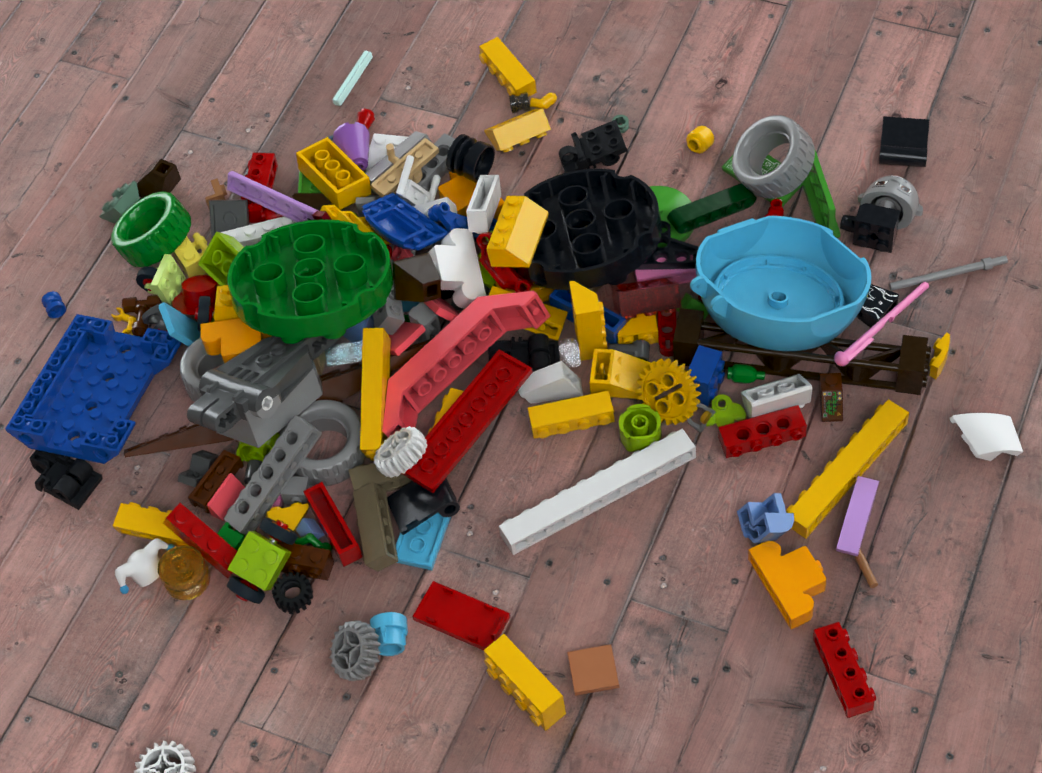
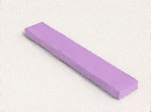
M234 171L228 173L227 190L295 222H302L307 218L314 220L312 215L319 211Z

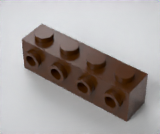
M277 542L278 545L292 552L281 572H293L294 575L296 572H300L301 576L304 574L306 577L329 580L334 565L330 550Z

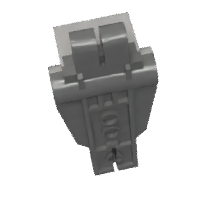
M276 336L261 340L217 369H210L205 372L199 384L202 396L188 408V420L194 424L216 431L221 435L259 448L286 426L295 415L298 416L323 395L322 384L313 360L318 358L321 353L340 338L327 339L324 336L304 338L294 344L284 343L280 337Z

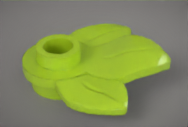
M725 394L717 395L712 400V407H710L716 413L709 419L706 426L716 424L717 427L735 421L746 420L745 410L740 404L732 402L729 396ZM720 401H724L726 405L724 407L718 406V403Z

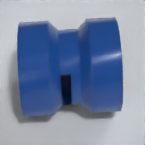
M48 292L42 297V304L50 318H59L65 314L66 307L58 292Z

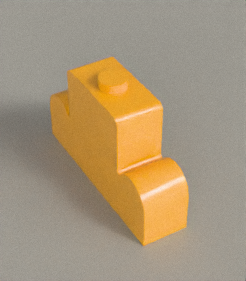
M449 171L450 181L438 187L440 199L448 197L456 204L457 214L467 217L466 211L477 183L466 179L464 175L459 176ZM500 198L494 215L496 220H498L504 204L502 198Z
M240 318L200 324L201 340L206 353L211 356L221 353L224 363L261 340L272 337L249 327Z
M766 541L748 549L749 562L789 628L792 630L810 621L813 617L814 609L812 597L824 592L826 589V576L823 573L820 561L814 559L806 546H802L781 556L780 545L774 541Z

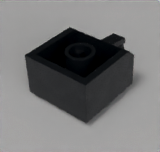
M865 203L859 206L856 216L843 215L840 229L854 233L853 245L892 253L898 232L900 210Z

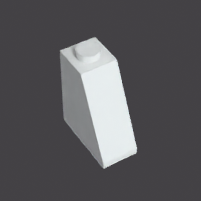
M562 361L534 371L518 390L520 396L525 398L530 404L583 396L581 379Z

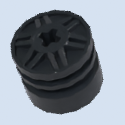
M461 134L453 141L446 159L447 169L459 176L464 175L466 179L477 183L480 175H488L495 158L494 147L482 141L477 142L475 138H470L466 134Z

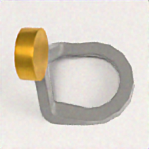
M699 403L696 405L697 408L706 410L700 418L702 425L694 423L691 418H687V421L694 429L703 432L706 423L714 416L716 411Z

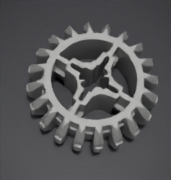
M357 620L345 622L343 626H339V631L334 632L335 639L331 640L333 643L332 648H329L332 651V655L329 657L333 660L331 666L335 668V673L340 678L349 681L365 680L367 676H371L372 670H376L375 663L380 662L378 654L381 652L378 647L381 643L377 641L379 635L375 633V628H372L366 622Z

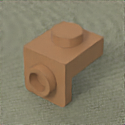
M218 178L211 180L215 194L205 197L208 208L210 200H225L224 196L227 195L224 184L220 185Z

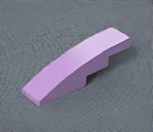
M861 476L857 477L838 540L837 552L858 557L879 481Z

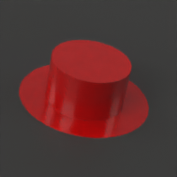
M208 275L193 276L184 280L182 283V293L174 298L172 302L173 307L183 314L195 315V307H199L200 296H209L211 298V307L215 310L217 282Z

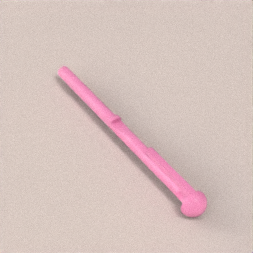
M923 282L844 352L837 351L834 355L835 363L839 366H846L874 341L872 337L888 321L891 323L899 313L929 288V284Z

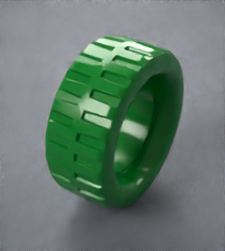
M169 192L152 193L138 200L121 215L112 230V245L134 267L142 268L154 265L162 260L164 254H172L182 244L191 227V216L173 194Z

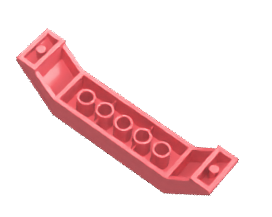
M535 291L481 296L470 303L388 379L382 429L384 434L389 438L390 435L400 431L402 428L409 426L416 428L418 413L507 331L531 327L539 328L550 317V314Z

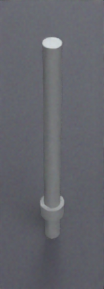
M1006 255L992 259L988 257L981 259L980 262L889 283L890 291L981 269L985 271L993 269V266L1008 263Z

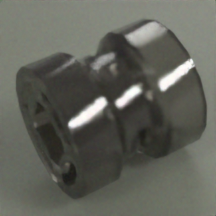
M527 92L521 93L519 96L509 95L512 114L518 113L519 110H530Z

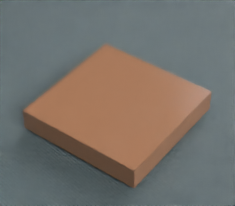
M611 644L567 652L575 696L619 688Z

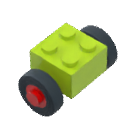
M266 517L262 520L259 527L271 537L269 539L256 531H248L228 567V570L243 578L232 576L227 583V587L239 599L260 604L265 597V593L261 589L264 591L272 589L292 553L277 544L279 541L293 545L298 537L293 530L288 528L289 525L281 520L275 521Z

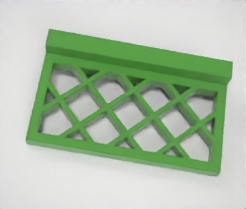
M815 150L813 166L802 186L814 222L831 229L833 235L836 238H840V230L835 218L836 209Z

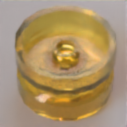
M188 545L175 546L164 553L158 563L159 577L167 592L175 599L192 600L200 596L210 583V571L201 552L195 547Z

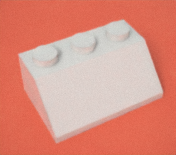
M800 374L741 391L745 413L749 418L797 405H799V408H802L805 404L811 402L812 385Z

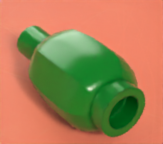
M734 364L732 367H728L727 379H731L734 383L749 384L753 383L756 379L765 380V372L757 371L750 365Z

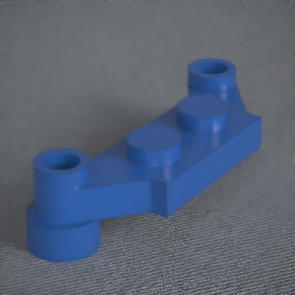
M446 202L429 208V218L434 222L440 220L445 226L446 231L450 232L455 228L468 229L467 217L451 212ZM494 218L489 231H493L497 220ZM472 232L473 239L476 242L480 234Z

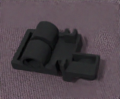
M613 120L582 133V138L580 139L576 132L572 133L571 136L575 147L570 145L562 147L559 150V157L566 173L586 168L590 169L589 166L592 165L595 169L597 168L596 164L600 162L605 166L614 165L619 161V155L628 150L617 121Z
M542 333L533 334L528 340H522V337H519L518 341H515V337H512L511 340H497L488 348L489 361L500 349L530 366L533 372L560 361L558 341H549L548 336Z
M35 450L30 457L33 468L41 474L35 481L36 489L42 492L44 488L45 492L78 510L103 479L102 475L93 471L92 466L83 459L76 458V460H73L68 456Z

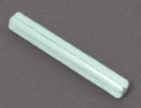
M365 50L333 97V104L342 105L373 58L370 51Z

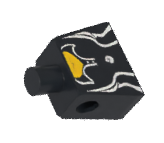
M871 284L865 303L857 318L871 328L898 305L899 294Z

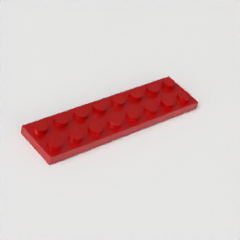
M499 349L427 434L425 439L428 446L425 449L426 452L422 455V459H419L417 464L413 465L403 475L434 493L533 373L532 368Z

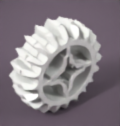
M415 427L402 428L384 440V443L375 452L374 464L381 474H384L386 477L392 478L394 476L398 477L401 473L405 474L408 469L417 464L419 459H422V455L426 452L425 449L428 446L427 440Z
M163 740L161 746L154 743V749L152 750L146 747L147 754H140L139 758L142 761L135 762L137 770L134 771V773L196 772V767L193 765L195 760L191 757L190 751L185 749L182 744L177 745L176 742L171 741L168 745ZM169 757L179 759L181 764L170 762Z

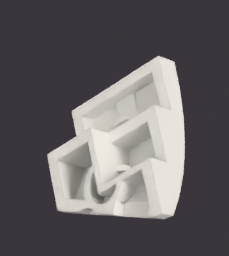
M967 413L950 417V421L957 423L963 434L961 437L969 445L976 458L991 461L1002 452L1015 456L1023 452L1011 416L994 413Z

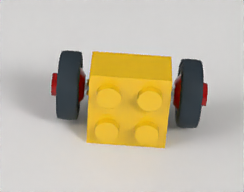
M228 285L217 286L215 310L211 307V298L209 296H200L199 307H195L198 331L201 332L200 324L212 321V316L214 322L239 318L233 308Z

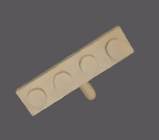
M424 138L399 159L395 156L394 145L391 143L387 144L388 160L394 165L371 184V189L381 197L393 193L398 188L408 155L414 157L409 175L410 178L439 153V148Z

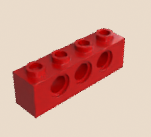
M799 405L720 426L718 427V439L726 458L739 457L751 451L757 452L763 448L779 446L791 440H800L806 437L807 424Z

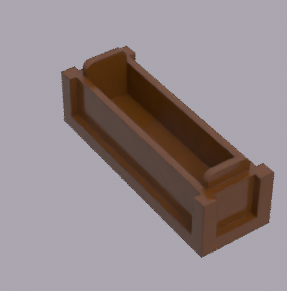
M226 450L221 452L188 496L192 506H198L204 509L206 513H210L207 504L230 473L235 476L238 470L244 467L239 456Z

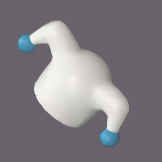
M156 538L148 543L144 549L133 552L129 556L127 563L115 570V577L120 585V592L122 594L129 592V587L125 584L126 577H131L140 587H145L154 582L166 568L158 557L159 550L166 549L168 553H172L175 550V546Z

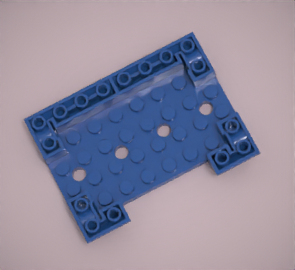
M76 314L6 426V431L30 449L105 464L119 455L136 425L135 421L129 420L154 375L170 365L181 342L171 337L168 331L148 328L143 337L115 332L113 322L110 320ZM75 436H78V437H79V438H76V439H74V440H70L71 438H73V437H75Z

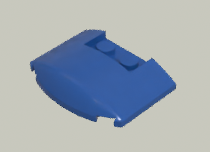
M395 193L365 204L361 208L365 219L379 236L403 249L421 250L442 240L449 233Z

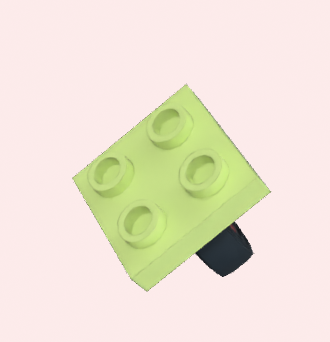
M164 254L158 268H141L136 277V282L142 289L148 293L158 295L162 303L167 302L172 305L174 298L180 294L182 283L186 280L185 275L171 254Z

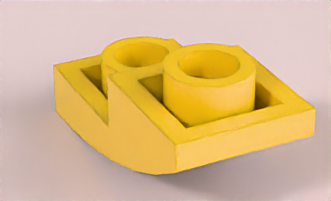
M947 332L942 339L938 338L933 346L935 351L934 357L929 363V376L937 379L941 374L947 360L950 344V334Z

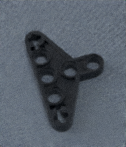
M662 221V228L667 229V231L661 234L659 243H666L667 245L662 248L656 247L647 261L636 270L696 269V256L699 247L671 238L670 224ZM679 257L687 258L685 261L682 262L676 260ZM659 258L667 259L665 262L662 263L656 261Z

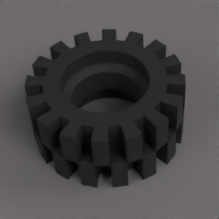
M289 572L287 577L285 573L282 574V580L278 577L276 580L277 584L274 583V590H272L273 598L278 608L282 609L285 613L288 610L289 614H293V610L296 613H300V608L306 610L305 604L310 606V599H313V590L304 574L301 576L300 572H296L295 575L293 572ZM292 587L301 589L297 597L291 599L285 597V592Z

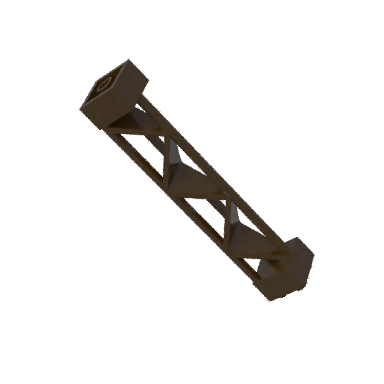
M679 308L673 338L674 361L678 360V365L685 364V366H690L698 346L701 345L722 352L729 351L756 355L765 366L746 365L753 366L757 371L765 372L766 375L790 377L800 374L807 380L819 381L821 373L791 369L803 360L835 364L844 375L841 376L842 384L896 390L895 392L921 395L922 387L926 388L931 346H927L928 338L903 335L901 346L872 342L864 350L880 351L882 353L863 359L854 358L846 366H839L834 361V355L837 351H844L838 347L848 348L856 340L834 338L819 347L800 351H775L749 344L739 345L734 344L738 339L726 333L717 324L704 322V311ZM704 330L722 333L703 339ZM821 348L826 355L814 354L813 352ZM899 358V364L892 363ZM725 361L724 369L728 370V367H732L734 364L743 363ZM881 370L898 372L897 382L870 378Z

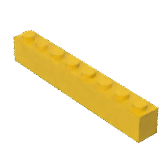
M889 399L883 405L880 404L876 408L874 416L871 419L865 420L862 429L851 436L846 447H841L833 462L829 461L826 464L824 472L813 479L810 488L807 491L803 490L798 497V501L787 508L786 513H794L792 530L807 539L856 483L857 477L865 473L908 424L909 412Z

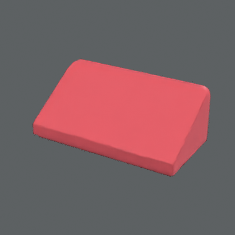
M232 473L228 474L207 504L211 515L224 521L228 509L238 499L241 490L245 488Z

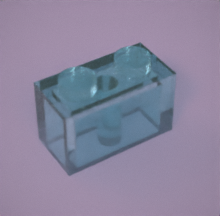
M363 339L334 344L326 349L327 366L331 367L362 361Z

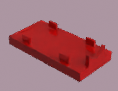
M433 581L412 617L416 622L484 650L500 637L510 619V613Z

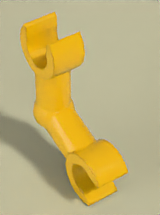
M116 308L120 315L115 316L111 314L115 321L127 322V328L122 333H131L133 335L132 325L137 321V318L124 313L122 308Z

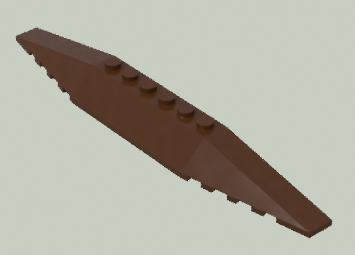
M432 339L410 345L400 356L390 355V372L408 362ZM358 362L350 365L349 369L340 371L339 368L320 375L323 395L317 400H334L343 403L344 399L360 391L362 386V364ZM197 424L189 427L185 425L180 427L178 431L169 434L165 433L156 439L148 440L125 449L124 456L126 458L227 442L234 439Z

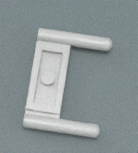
M408 155L396 195L412 206L434 201L441 177L434 175L429 192L414 181L408 179L414 157Z

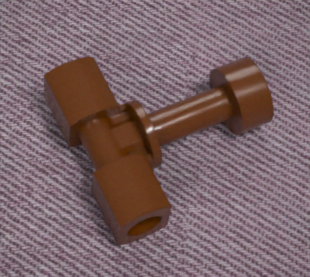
M158 295L147 296V300H138L137 297L122 299L124 313L135 312L138 315L137 321L132 325L133 335L143 337L148 324L143 323L142 315L153 306L162 303Z

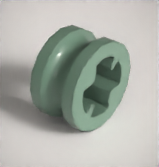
M616 115L612 121L616 120L620 132L625 133L629 129L628 117Z

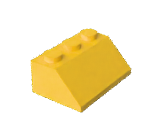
M543 108L527 111L484 131L496 151H503L505 153L514 149L513 146L518 143L520 146L529 143L530 138L534 136L540 138L547 135L546 131L551 130Z

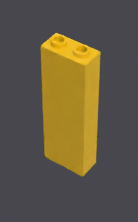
M363 328L360 450L371 461H374L375 452L384 443V440L388 439L382 429L388 379L390 378L391 338L384 328Z

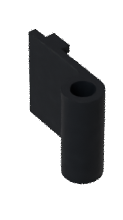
M883 116L879 164L926 167L930 120Z
M445 478L434 493L411 481L387 497L388 505L402 535L436 513L443 517H451L460 510V505L447 478Z

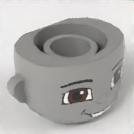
M891 175L879 178L868 187L865 193L858 196L860 205L868 203L900 210L898 230L908 227L915 216L923 215V207L919 204L917 190L909 181L899 176Z

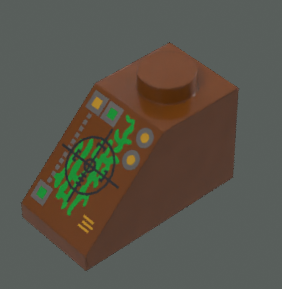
M821 373L819 394L822 422L843 421L841 373Z

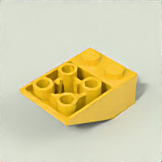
M594 348L589 382L591 394L609 391L610 397L637 399L641 395L640 392L636 391L640 387L636 383L641 379L639 374L651 362L613 349Z

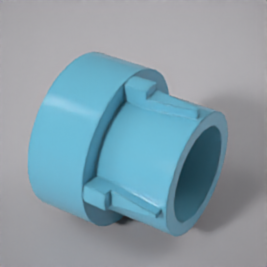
M385 612L377 614L370 619V626L375 628V633L379 635L377 640L381 643L378 647L381 652L379 655L394 656L405 650L404 645H406V636L408 634L407 618L405 615L396 612Z

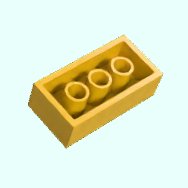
M328 137L296 152L298 169L340 210L355 203L356 197H367L371 194L369 177Z
M505 634L483 650L485 655L484 662L488 667L486 671L489 676L501 683L500 686L508 696L512 695L516 699L515 703L522 711L526 710L530 714L531 721L537 727L541 726L546 731L566 715L563 695Z

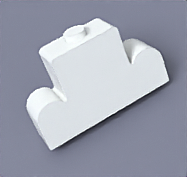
M455 228L442 239L441 245H435L428 253L441 279V290H454V303L460 308H466L477 297L486 296L473 234L469 232V229Z

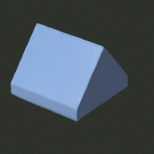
M302 518L296 529L300 537L312 533L319 539L325 535L317 522L312 518Z

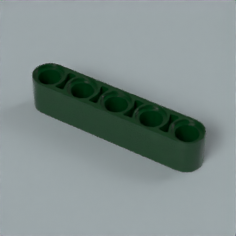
M741 183L675 208L668 214L667 220L679 234H683L745 210L754 205L757 197Z

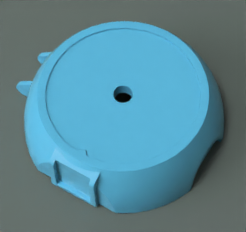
M766 216L757 220L753 218L719 229L716 234L707 236L697 251L696 277L691 281L690 289L701 296L708 313L715 323L732 337L759 348L775 351H800L819 347L830 342L854 321L867 298L871 285V270L867 260L864 257L859 258L833 235L831 229L798 218Z

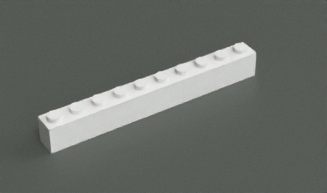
M683 428L677 432H671L667 437L660 441H654L645 449L635 451L630 457L616 461L611 467L599 470L594 476L579 481L575 486L560 491L558 495L541 501L539 505L531 509L524 510L513 519L505 520L499 525L501 537L511 553L515 555L696 458V446Z

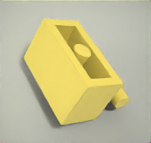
M198 232L193 234L194 242L191 243L186 236L182 244L173 252V256L188 278L206 274L198 263L208 245L204 236H201ZM199 249L202 250V253L200 254L197 252V250Z

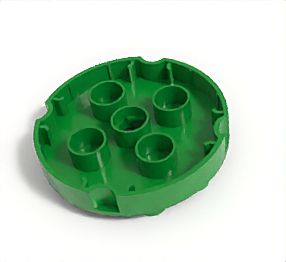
M309 220L271 230L261 235L262 239L258 243L245 246L236 255L228 270V287L233 308L238 317L249 327L264 334L280 337L284 343L288 344L300 342L304 338L324 336L327 339L342 337L346 333L347 328L362 322L386 304L393 285L390 254L384 241L374 232L360 231L358 224L339 220Z

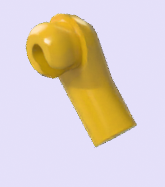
M552 92L546 94L541 99L531 98L530 107L548 109L556 102L557 96Z

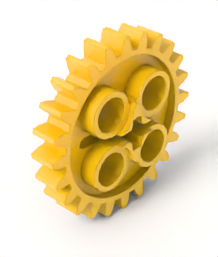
M661 358L643 368L644 371L639 374L641 379L636 382L640 385L636 391L641 393L637 399L643 400L642 404L650 406L655 412L657 411L660 415L661 423L666 421L667 425L671 423L677 425L680 421L683 423L687 418L689 419L693 416V413L698 410L696 405L701 402L696 398L701 395V392L696 391L700 384H694L693 381L697 377L690 376L691 369L685 371V364L678 366V360L671 363L670 358L666 360ZM678 384H682V387L676 389L675 391L668 393L667 395L663 396L658 400L655 399V396L660 395L664 391H667Z

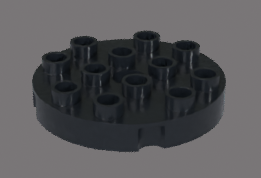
M583 169L566 172L535 185L525 192L524 196L547 210L549 215L530 267L513 268L522 278L533 284L549 289L566 290L569 294H571L569 281H575L587 289L606 284H622L627 280L628 274L639 268L653 254L659 244L662 234V221L654 192L639 178L633 175L626 177L618 176L615 170Z

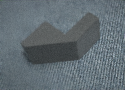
M204 450L193 453L190 469L179 474L178 482L196 487L219 455Z

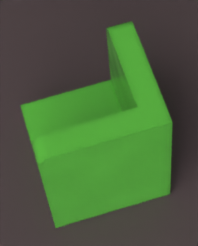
M687 292L676 308L678 312L679 308L704 311V320L709 314L703 301Z

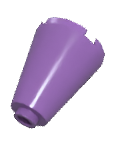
M355 122V124L344 123L334 131L333 142L364 171L368 167L369 131L365 125L359 122Z

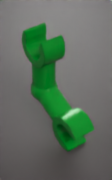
M308 533L300 538L297 537L295 544L305 545L310 543L316 548L330 551L333 549L329 543H322L312 533Z

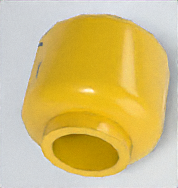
M697 126L687 135V146L694 153H703L713 145L714 135L706 126Z

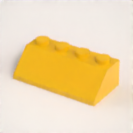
M506 196L486 248L491 267L529 268L548 218V211L526 196Z
M569 281L580 360L593 359L594 348L607 349L603 302H598L597 293L575 281Z

